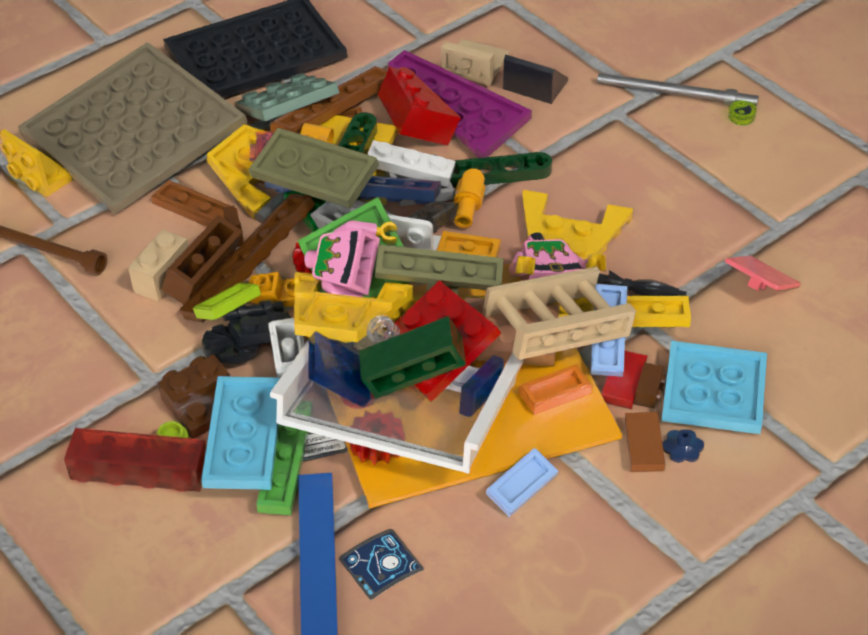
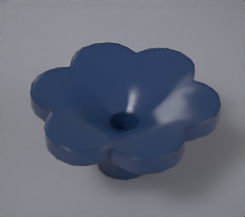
M688 429L669 431L667 439L662 443L663 451L670 454L671 460L677 463L685 460L688 462L697 461L700 455L699 452L704 449V442L696 437L694 431Z

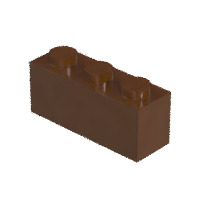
M218 215L168 268L161 290L184 305L236 251L243 231Z

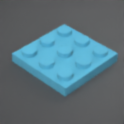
M671 341L661 421L761 434L767 353Z

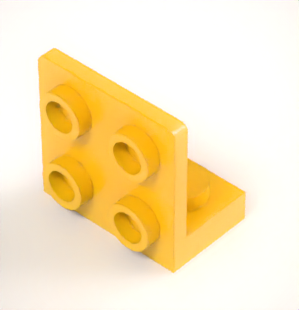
M6 129L0 131L1 148L7 157L9 173L15 179L19 178L25 182L31 190L38 191L47 198L73 180L70 173L60 164L36 148L31 147Z

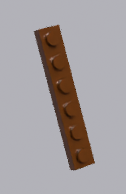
M290 194L179 309L184 319L202 323L208 320L196 318L193 308L249 278L259 263L268 258L276 245L287 238L292 228L307 216L309 210L315 205L309 195Z

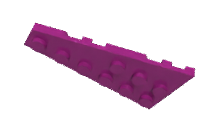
M403 50L388 62V69L390 66L398 69L406 67L412 70L416 76L461 117L454 135L478 158L489 157L532 119V110L406 50Z

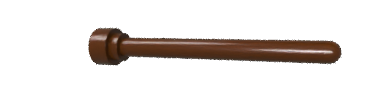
M0 225V238L80 263L86 272L100 275L107 266L108 258L104 252L95 249L82 252Z

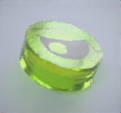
M735 101L729 106L728 118L737 125H749L755 121L756 106L748 101Z

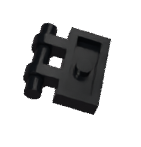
M270 299L259 301V304L245 306L243 304L222 316L224 321H229V332L239 347L270 343L268 323L292 318L288 312H284L282 301L271 302Z

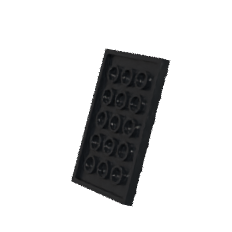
M287 0L163 39L164 47L173 61L222 98L237 95L241 92L348 58L346 47L309 0Z

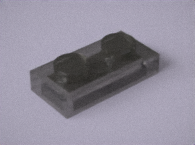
M434 201L426 204L408 218L431 222L433 233H435L456 216L458 203Z

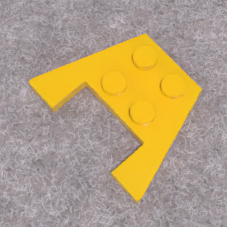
M243 124L207 153V162L248 215L254 219L255 213L265 206L271 198L253 186L259 179L251 177L249 168L257 158L256 131L264 130Z
M523 190L522 192L527 238L531 234L538 232L543 234L545 240L561 239L566 242L572 252L582 259H588L590 254H603L607 250L609 242L619 236L622 227L626 223L629 224L633 217V208L610 204L607 205L602 224L591 223L586 220L562 218L558 215H545L548 194Z
M295 272V335L307 336L311 339H334L344 343L359 342L413 297V285L385 282L379 295L374 299L321 293V281L313 278L312 274Z

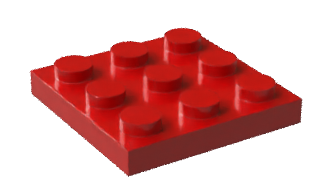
M440 280L386 331L392 337L449 316L462 335L466 365L413 385L431 402L502 334L496 325Z

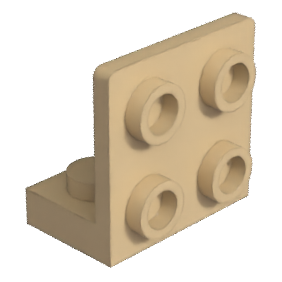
M465 39L460 40L458 45L445 41L441 46V67L467 80L490 85L503 66L505 54L509 55V51Z

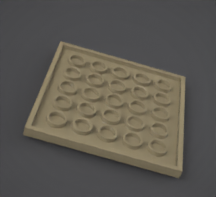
M147 42L19 125L18 128L22 136L46 156L65 168L76 182L116 215L248 122L244 113Z

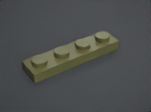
M378 244L375 278L434 285L440 280L446 286L486 290L488 287L502 285L504 258Z

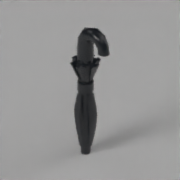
M609 270L608 275L599 273L597 284L627 286V291L632 290L642 296H686L687 291H681L679 288L652 279L633 281L628 278L623 279L611 270Z

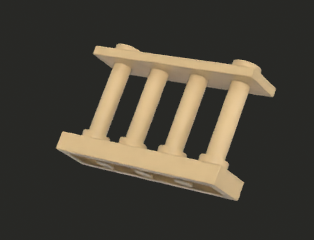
M591 267L488 287L486 289L482 314L484 317L503 314L516 330L512 352L518 360L630 336L636 310L630 303L611 307L595 289L600 270L598 267ZM586 297L596 310L583 312L573 299ZM558 302L569 316L555 318L545 305ZM531 308L541 321L527 324L518 310Z

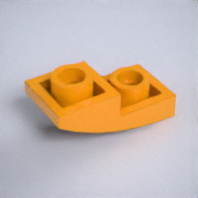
M279 272L250 276L249 283L258 285L261 295L249 302L259 304V301L270 299L271 302L282 301L284 307H294V278L282 280Z

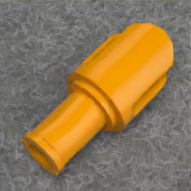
M478 169L465 171L456 187L454 203L457 207V213L454 223L460 228L471 227L474 212L482 206L485 193V178Z

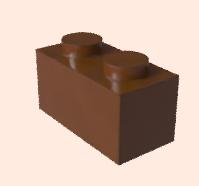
M644 362L636 389L635 405L654 409L656 401L660 402L662 396L660 387L665 386L667 375H663L664 366Z

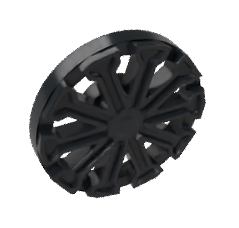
M229 323L228 326H223V324L213 326L212 330L205 331L202 339L203 353L207 357L214 354L221 363L238 364L249 361L256 357L261 349V344L239 347L229 332Z

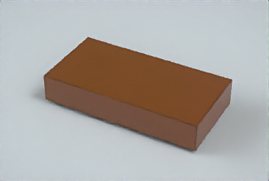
M658 412L625 413V428L631 472L664 471L665 457Z

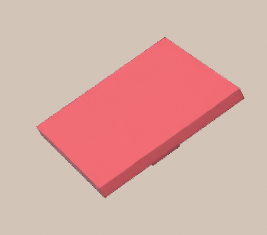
M752 256L731 257L725 260V263L751 276L747 286L756 291L760 289L765 290L767 286L777 291L796 288L801 285L799 281Z

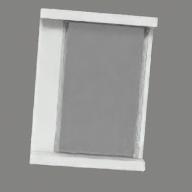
M309 338L270 392V398L277 399V424L469 474L471 465L511 387L516 383V375L524 359L518 360L512 352L502 373L468 366L432 402L413 385L375 399L361 380L359 353L352 348L355 342L344 343L334 339Z

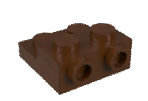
M214 354L207 358L204 356L196 357L189 367L179 372L171 370L162 377V381L158 382L162 401L179 423L186 428L192 440L208 432L210 429L218 376L230 377V373Z

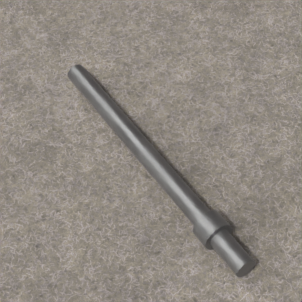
M599 73L597 83L723 101L724 105L735 106V103L757 106L759 98L758 95L737 93L738 90L728 88L726 91L605 73Z

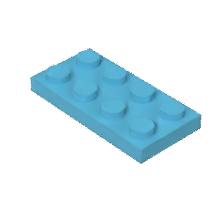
M218 376L202 473L203 488L271 490L279 424L276 423L277 399L270 398V392L280 378Z

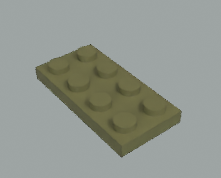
M277 128L249 168V172L253 178L351 209L379 166L377 157Z

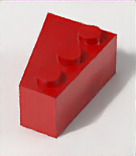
M389 66L378 96L398 133L448 146L461 117L416 76L412 70L406 67L398 69Z

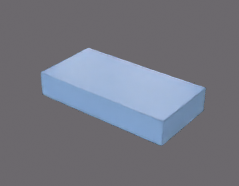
M534 448L487 488L486 495L510 517L556 477L558 470Z

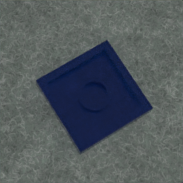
M315 331L309 338L308 378L349 401L365 407L371 400L369 389L361 380L359 355Z

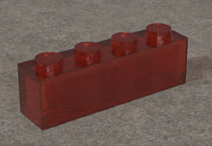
M75 428L64 457V462L70 480H77L79 482L90 481L109 483L115 486L132 485L147 489L163 488L174 489L179 492H200L206 443L203 439Z

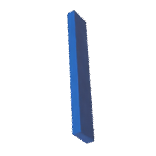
M332 473L298 475L301 635H338Z

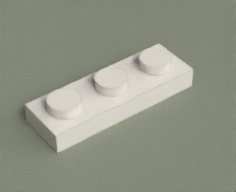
M373 140L367 154L377 157L379 163L377 169L419 180L441 181V185L448 187L455 167L454 160Z

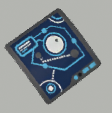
M393 529L385 530L368 538L339 557V560L370 600H373L398 582L424 570L423 566Z

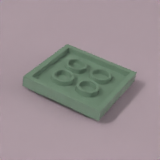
M305 73L290 77V82L284 84L276 82L266 86V91L257 93V91L248 92L242 95V100L236 101L235 105L238 110L247 116L268 121L339 93L336 82L327 81L325 78L306 76Z

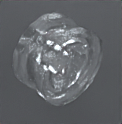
M384 315L373 318L367 326V336L374 344L400 335L398 326L389 317ZM383 327H387L389 330L384 331V337L381 338L378 334L382 333Z

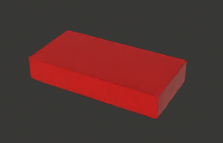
M624 350L623 376H607L601 394L605 403L632 409L644 362L647 363V355Z

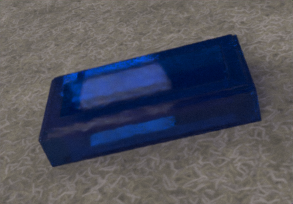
M493 355L461 387L459 414L470 418L487 401L503 371V358Z

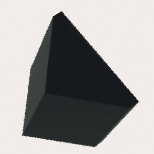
M505 54L503 66L504 90L552 104L567 84L568 77L553 68Z

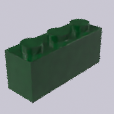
M449 316L359 350L361 380L375 399L466 365L462 335Z

